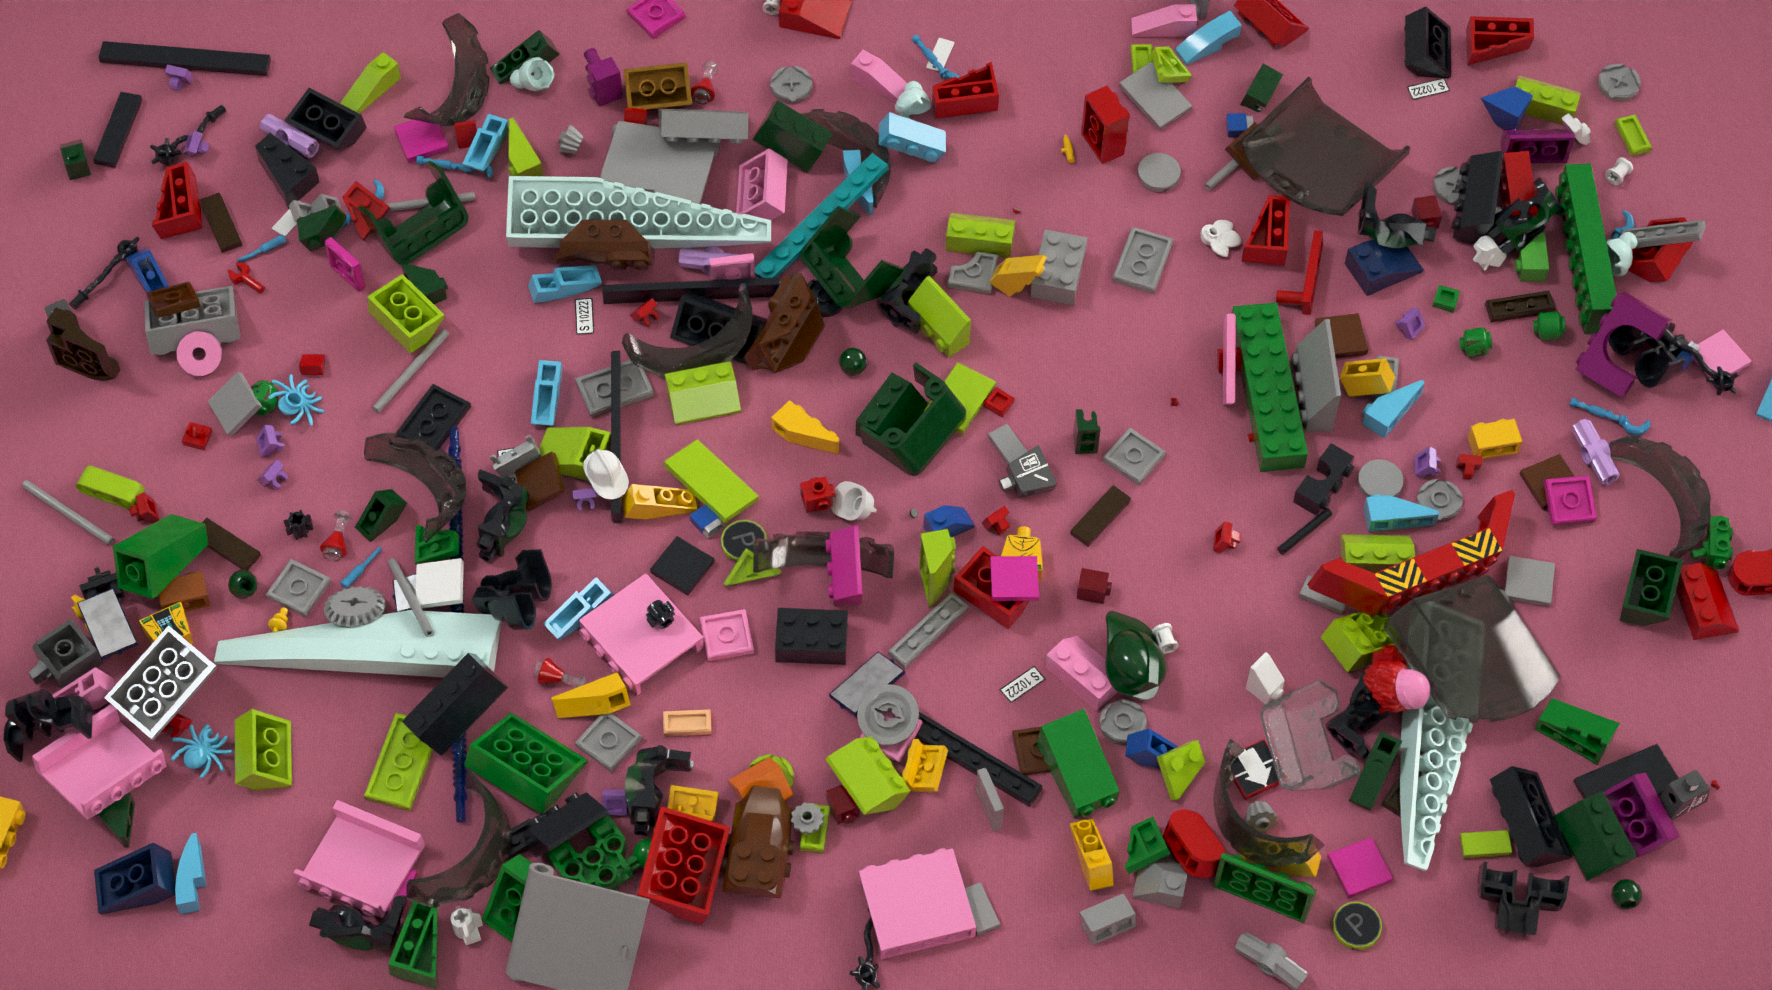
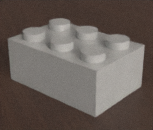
M1045 229L1039 255L1047 257L1043 264L1045 269L1039 277L1035 276L1032 281V298L1074 306L1086 255L1087 237Z

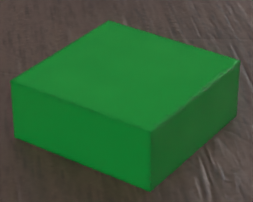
M1439 285L1432 307L1454 313L1460 291Z

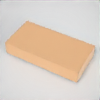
M711 710L664 711V736L711 734Z

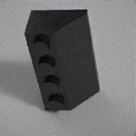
M1496 151L1471 155L1466 163H1462L1459 175H1462L1457 186L1459 197L1454 206L1456 216L1451 225V229H1454V239L1475 244L1493 226L1504 152Z
M688 292L681 296L670 338L747 364L744 356L763 330L767 319Z
M467 653L402 722L418 739L443 756L508 689V686L476 654Z
M1511 766L1489 779L1492 785V793L1500 804L1501 815L1506 820L1510 829L1509 835L1515 842L1518 849V857L1524 865L1540 867L1572 857L1569 847L1553 818L1555 813L1538 772Z

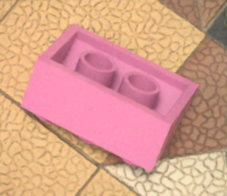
M767 149L739 165L737 214H748L773 220L785 213L788 163L786 158L771 149Z
M1078 636L1063 639L1046 655L1045 668L1096 711L1117 693L1107 678L1105 659Z

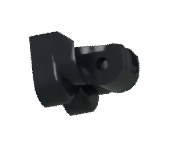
M1672 322L1667 328L1671 333L1675 329V324ZM1620 326L1612 332L1608 339L1613 351L1619 355L1635 352L1643 343H1648L1653 348L1642 352L1635 363V373L1639 382L1648 388L1665 383L1671 375L1679 372L1686 362L1684 358L1676 359L1681 353V349L1676 348L1674 345L1669 346V342L1663 337L1656 340L1634 326ZM1684 334L1678 335L1679 342L1686 345L1689 344Z
M542 549L522 550L515 557L518 566L516 570L506 571L498 575H486L480 583L481 587L476 589L473 596V601L478 611L482 614L492 615L495 620L506 621L513 630L531 629L536 619L534 601H547L552 589V579Z
M41 689L11 699L6 703L5 716L8 720L4 727L3 740L7 753L18 762L23 761L24 743L33 740V731L38 729L47 737H50L52 725L61 733L65 729L74 726L87 739L92 738V707L79 695L72 694L54 698L48 690Z
M1483 862L1479 866V885L1477 891L1479 898L1497 902L1495 929L1504 930L1505 934L1511 931L1522 933V937H1525L1526 934L1536 935L1539 910L1560 911L1567 899L1570 876H1565L1560 880H1550L1533 876L1534 873L1531 872L1528 873L1526 886L1528 894L1525 901L1514 899V887L1516 886L1518 870L1505 872L1487 869L1488 862Z

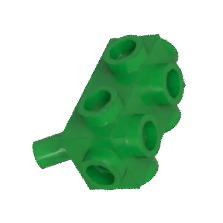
M1710 516L1706 527V541H1702V548L1690 551L1692 559L1705 557L1706 565L1717 570L1727 567V561L1731 560L1733 555V547H1730L1729 542L1732 540L1733 527H1730L1729 518L1725 516Z

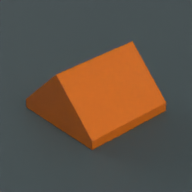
M770 757L728 780L740 801L747 795L752 786L777 788L780 790L784 801L794 797L781 767Z

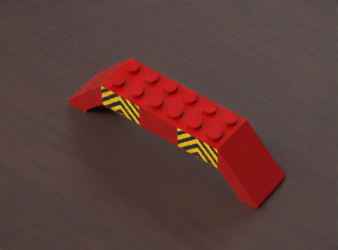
M1509 490L1494 496L1477 516L1480 523L1476 533L1376 573L1346 563L1340 557L1322 564L1307 585L1310 590L1368 615L1375 616L1380 613L1386 615L1397 606L1406 607L1414 599H1426L1434 591L1439 590V592H1443L1456 582L1458 585L1463 584L1471 576L1476 575L1480 577L1489 571V566L1498 561L1497 557L1503 551L1515 493L1513 490Z

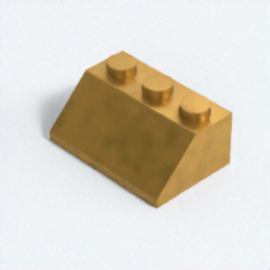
M687 62L623 69L629 108L650 110L692 105Z

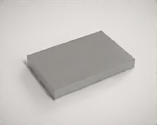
M1152 62L1119 83L1118 87L1159 131L1192 109L1190 102L1172 83L1159 82Z
M1132 227L1112 282L1154 294L1174 239Z
M639 358L622 362L621 408L654 397L653 389ZM611 367L575 378L576 385L591 418L611 411Z

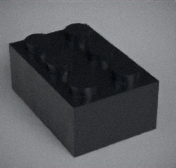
M778 608L775 662L846 665L848 610Z

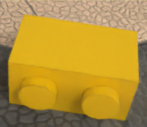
M1386 358L1345 362L1340 375V380L1349 397L1390 393L1395 379V375Z
M1500 419L1491 423L1480 422L1471 426L1468 434L1473 455L1483 456V459L1519 453L1522 444L1515 419Z

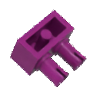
M595 48L586 50L584 57L588 64L585 66V70L589 74L586 77L590 85L588 92L591 99L596 100L600 107L623 98L621 75L613 58L609 57L601 60Z

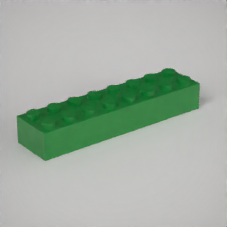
M1591 163L1565 164L1563 173L1559 175V185L1555 187V197L1559 199L1560 204L1565 209L1559 216L1563 218L1562 234H1566L1565 251L1569 252L1570 256L1568 267L1573 272L1572 288L1576 289L1575 305L1580 310L1578 316L1579 325L1583 326L1584 334L1598 333L1600 330L1599 322L1605 314L1609 315L1613 307L1610 305L1616 296V290Z
M1277 302L1233 306L1232 314L1236 315V347H1240L1241 350L1240 373L1252 433L1254 434V444L1260 472L1305 468L1308 451Z

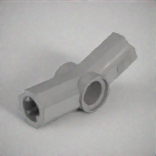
M1248 932L1239 937L1235 951L1255 962L1257 967L1267 975L1276 976L1292 990H1297L1307 977L1308 973L1289 959L1286 951L1275 943L1267 944Z

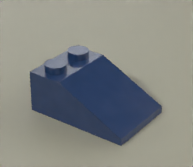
M1374 240L1365 241L1349 248L1344 263L1366 296L1420 274L1424 270L1408 247L1390 248L1377 244Z
M154 842L94 870L99 914L153 905L175 896L172 853Z

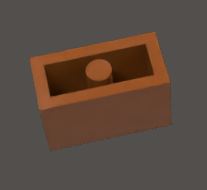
M202 571L189 572L186 575L175 577L158 594L162 610L178 602L182 603L184 612L211 606Z

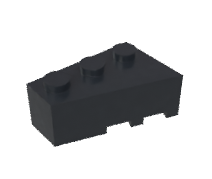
M269 133L255 145L260 164L274 183L278 193L284 199L288 209L289 204L293 200L299 201L320 183L316 167L272 133Z

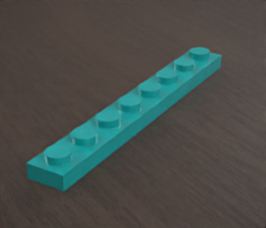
M873 153L866 158L755 267V276L758 278H778L801 256V250L837 206L849 209L889 170L888 164Z

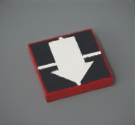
M1264 739L1222 758V763L1244 800L1287 781L1286 774Z

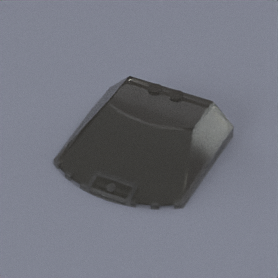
M1310 77L1306 78L1241 142L1244 153L1253 169L1275 191L1308 209L1339 216L1346 214L1363 198L1365 182H1370L1375 187L1409 155L1411 148L1406 145L1402 150H1391L1331 109L1319 97Z
M1489 575L1414 598L1388 618L1384 625V630L1410 667L1427 677L1430 684V695L1446 718L1456 720L1457 717L1468 718L1469 722H1477L1478 719H1489L1490 722L1517 717L1537 707L1543 699L1547 698L1561 677L1501 585Z

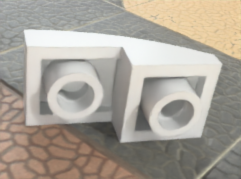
M1569 113L1562 117L1563 124L1569 131L1575 134L1578 142L1584 145L1590 143L1591 131L1585 123L1581 124L1577 118L1573 119Z

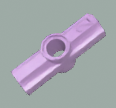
M272 114L265 115L264 119L260 122V128L264 133H272L290 148L307 158L314 157L315 153L319 150L317 140Z
M707 247L705 250L681 248L678 263L679 267L701 269L702 272L710 275L709 259L738 254L724 253L718 247Z
M1583 419L1573 425L1571 430L1581 446L1583 461L1587 465H1591L1600 483L1606 486L1619 479L1620 474L1610 457L1609 445L1604 439H1600L1591 421Z

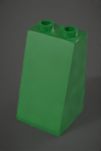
M170 514L112 546L118 588L151 599L157 597L208 545L206 524Z
M1085 709L1042 725L1037 747L1049 766L1050 772L1073 817H1086L1097 808L1102 806L1103 808H1108L1114 805L1120 791Z

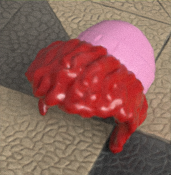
M1374 661L1369 666L1370 669L1365 670L1364 684L1372 693V698L1381 705V708L1378 710L1379 713L1386 711L1397 713L1399 711L1419 709L1429 699L1430 684L1427 677L1418 671L1407 669L1405 664L1400 661Z

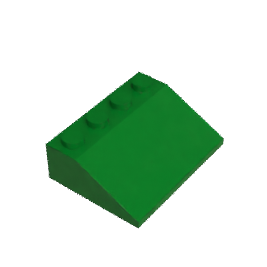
M510 712L470 744L464 766L533 810L543 814V812L555 804L586 765L587 759Z
M1222 853L1213 886L1303 924L1307 919L1317 893V889L1307 882L1295 881L1284 873H1275L1268 870L1262 864H1253L1246 861L1240 855Z
M520 854L502 864L482 917V922L511 943L529 866L532 864Z

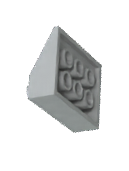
M658 109L660 136L665 137V141H678V137L687 138L686 142H699V138H708V142L721 143V139H730V143H743V139H748L749 113Z
M233 285L195 292L201 307L160 318L156 317L149 301H144L145 332L151 355H165L171 351H177L179 342L187 334L194 331L210 333L219 343H232L240 339Z
M1325 319L1297 344L1296 352L1292 353V366L1297 369L1294 375L1295 385H1299L1300 390L1297 392L1298 405L1302 404L1300 418L1302 424L1305 425V432L1332 431L1341 398L1330 319Z
M168 625L104 698L154 740L218 667Z

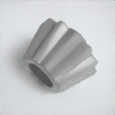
M569 125L567 132L562 130L558 139V143H561L558 151L576 154L583 135L572 125Z
M1255 801L1247 807L1246 828H1249L1250 832H1267L1278 823V815L1267 802Z
M804 802L801 806H796V810L791 812V823L794 825V829L803 835L807 834L810 836L812 833H816L823 824L822 818L824 814L820 812V807H815L814 803L807 804Z

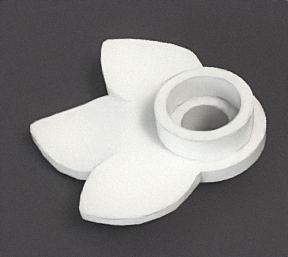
M1217 220L1213 225L1208 224L1201 229L1200 237L1202 242L1211 246L1212 251L1217 255L1227 257L1229 253L1228 248L1242 245V239L1237 232L1232 230L1233 223L1230 221Z

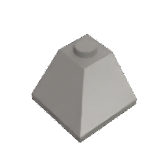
M1163 857L1138 870L1133 899L1181 908L1187 873L1177 860Z

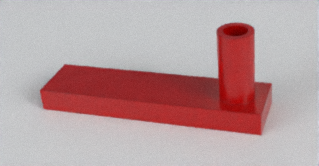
M1314 230L1303 292L1277 290V303L1302 305V314L1311 315L1324 244L1323 231Z

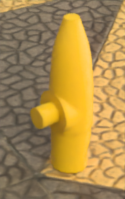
M1064 134V148H1061V153L1064 152L1066 154L1068 163L1075 162L1073 147L1067 134Z

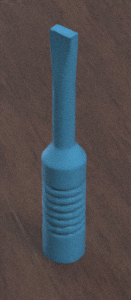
M282 234L262 244L259 249L237 259V262H244L261 252L266 253L287 241Z
M378 547L361 565H357L340 582V585L347 589L364 572V568L382 551L381 547Z

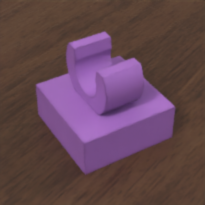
M167 64L165 73L170 77L169 86H172V89L181 91L183 82L191 84L193 75L188 69Z
M193 131L188 135L183 154L190 157L197 152L204 154L208 151L210 144L200 141L202 133Z
M1412 307L1408 313L1402 314L1403 318L1400 321L1396 320L1395 323L1399 330H1403L1406 338L1413 340L1426 325L1420 310Z
M264 425L256 437L261 457H270L273 451H281L285 445L282 442H277L282 437V433L275 432L273 425Z
M1428 447L1415 455L1416 476L1423 478L1428 474L1435 476L1441 472V469L1437 468V464L1441 462V459L1437 457L1436 449Z
M275 460L267 467L257 481L263 486L270 482L272 488L278 489L281 485L276 482V477H280L285 481L288 475L280 471L284 465L279 460Z
M593 488L572 490L573 499H579L577 502L578 510H582L581 503L585 500L589 501L590 508L594 509L595 503L592 497L597 496Z
M603 790L602 804L609 812L608 815H627L628 807L625 790Z

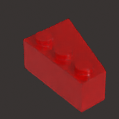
M1470 16L1466 27L1467 65L1530 49L1534 39V18Z
M992 61L976 71L972 69L964 76L959 78L955 76L932 86V105L935 118L998 111L999 92Z

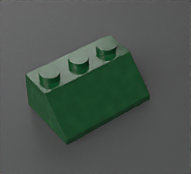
M777 100L772 103L752 140L767 149L773 150L786 158L790 163L808 173L822 154L833 133Z
M891 372L857 418L856 435L861 438L860 427L862 425L880 437L889 428H898L907 433L923 414L929 403L911 382Z
M1637 549L1619 621L1640 626L1668 621L1683 559Z
M1603 791L1582 799L1553 816L1586 881L1621 867L1637 856Z

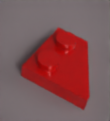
M357 181L342 196L362 240L368 237L371 230L359 212L358 207L363 206L372 212L376 219L383 218L391 209Z

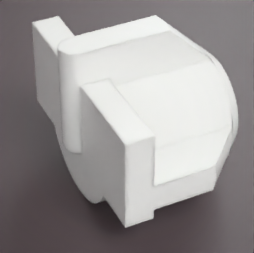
M1490 236L1479 238L1473 246L1477 251L1473 260L1478 262L1484 270L1489 265L1500 267L1507 257Z
M455 907L456 910L450 917L454 934L464 940L465 946L481 941L478 927L483 926L480 914L473 913L471 908Z

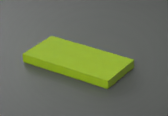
M698 439L664 461L663 466L704 505H707L724 523L756 503L759 499V496Z
M395 713L364 798L368 801L411 811L433 749L418 739L402 722L407 715Z

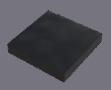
M676 536L650 568V573L688 596L714 564L715 559Z

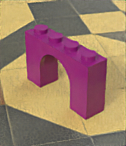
M1626 292L1621 293V295L1617 294L1610 305L1613 307L1609 315L1605 314L1599 322L1600 330L1597 334L1593 333L1587 343L1590 346L1586 353L1582 352L1576 361L1578 366L1575 369L1620 397L1627 395L1637 377L1616 365L1609 357L1607 343L1612 332L1620 326L1630 325L1658 340L1661 339L1672 321L1669 317Z

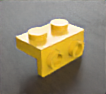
M913 739L912 745L908 750L906 767L902 772V778L912 792L938 791L948 749L944 745H923L919 739Z
M671 785L668 808L709 821H715L719 792Z

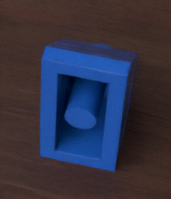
M143 248L125 258L135 278L146 293L169 287L150 250Z
M943 505L924 514L923 528L926 532L948 529L950 537H954L975 527L964 507Z
M1146 729L1128 734L1125 756L1141 766L1160 768L1157 757L1179 746L1153 730Z

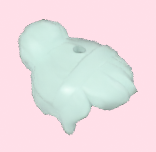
M535 57L524 62L520 69L513 71L510 76V83L518 89L525 88L531 91H540L549 88L555 73L553 67L547 61H543L540 57Z
M910 81L905 85L904 92L899 95L895 104V112L899 116L910 119L909 115L921 114L931 108L929 96L916 81Z
M1625 232L1617 239L1606 241L1612 274L1615 277L1625 275L1632 265V249L1637 247L1638 240L1631 232Z

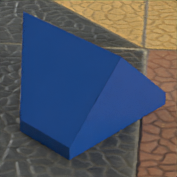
M1513 86L1480 99L1496 125L1505 130H1517L1534 95Z

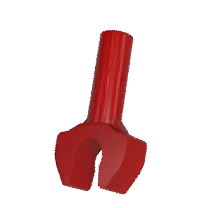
M236 262L237 269L241 272L239 274L234 273L230 269L228 270L230 280L234 285L244 282L259 294L264 292L265 286L249 275L250 268L246 263Z

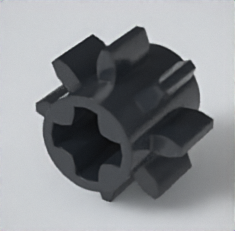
M302 510L294 513L290 512L289 518L284 520L285 527H287L285 529L287 535L293 534L296 540L303 537L307 538L309 530L314 529L311 523V515L307 514L305 516Z
M656 600L647 607L646 620L652 628L656 625L660 629L667 628L674 621L673 616L675 613L673 611L675 609L669 601L663 603L661 600Z

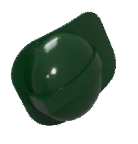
M1109 611L1105 619L1107 625L1105 660L1107 678L1112 687L1121 694L1140 700L1151 699L1155 696L1160 684L1167 675L1166 658L1157 645L1151 629L1145 623L1136 618L1115 611Z

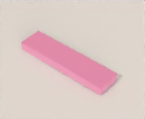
M1235 314L1223 316V405L1235 403Z

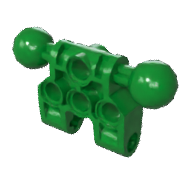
M607 814L587 827L596 845L589 846L583 853L578 854L566 840L545 853L559 877L616 891L618 886L634 877L633 871L640 867L644 868L651 839L640 840L635 845L633 855L625 859L628 849L626 839ZM614 845L620 846L618 850H609ZM593 858L599 859L596 863H589ZM571 871H579L575 876L568 875ZM606 876L612 877L608 882L601 881Z

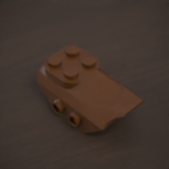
M581 220L560 241L561 248L551 258V262L556 265L569 261L583 260L595 264L613 266L614 270H626L627 266H635L636 270H648V266L653 265L655 249L627 220Z
M795 273L793 276L787 275L783 278L774 296L770 298L768 302L770 314L763 330L744 356L752 371L769 369L777 373L804 362L824 329L825 325L818 304L802 273Z
M752 786L747 795L735 804L732 831L728 835L725 847L729 848L728 856H723L722 870H725L722 892L781 899L785 877L790 878L791 863H787L788 855H793L794 841L790 840L792 828L791 812H793V809L788 807L779 789Z

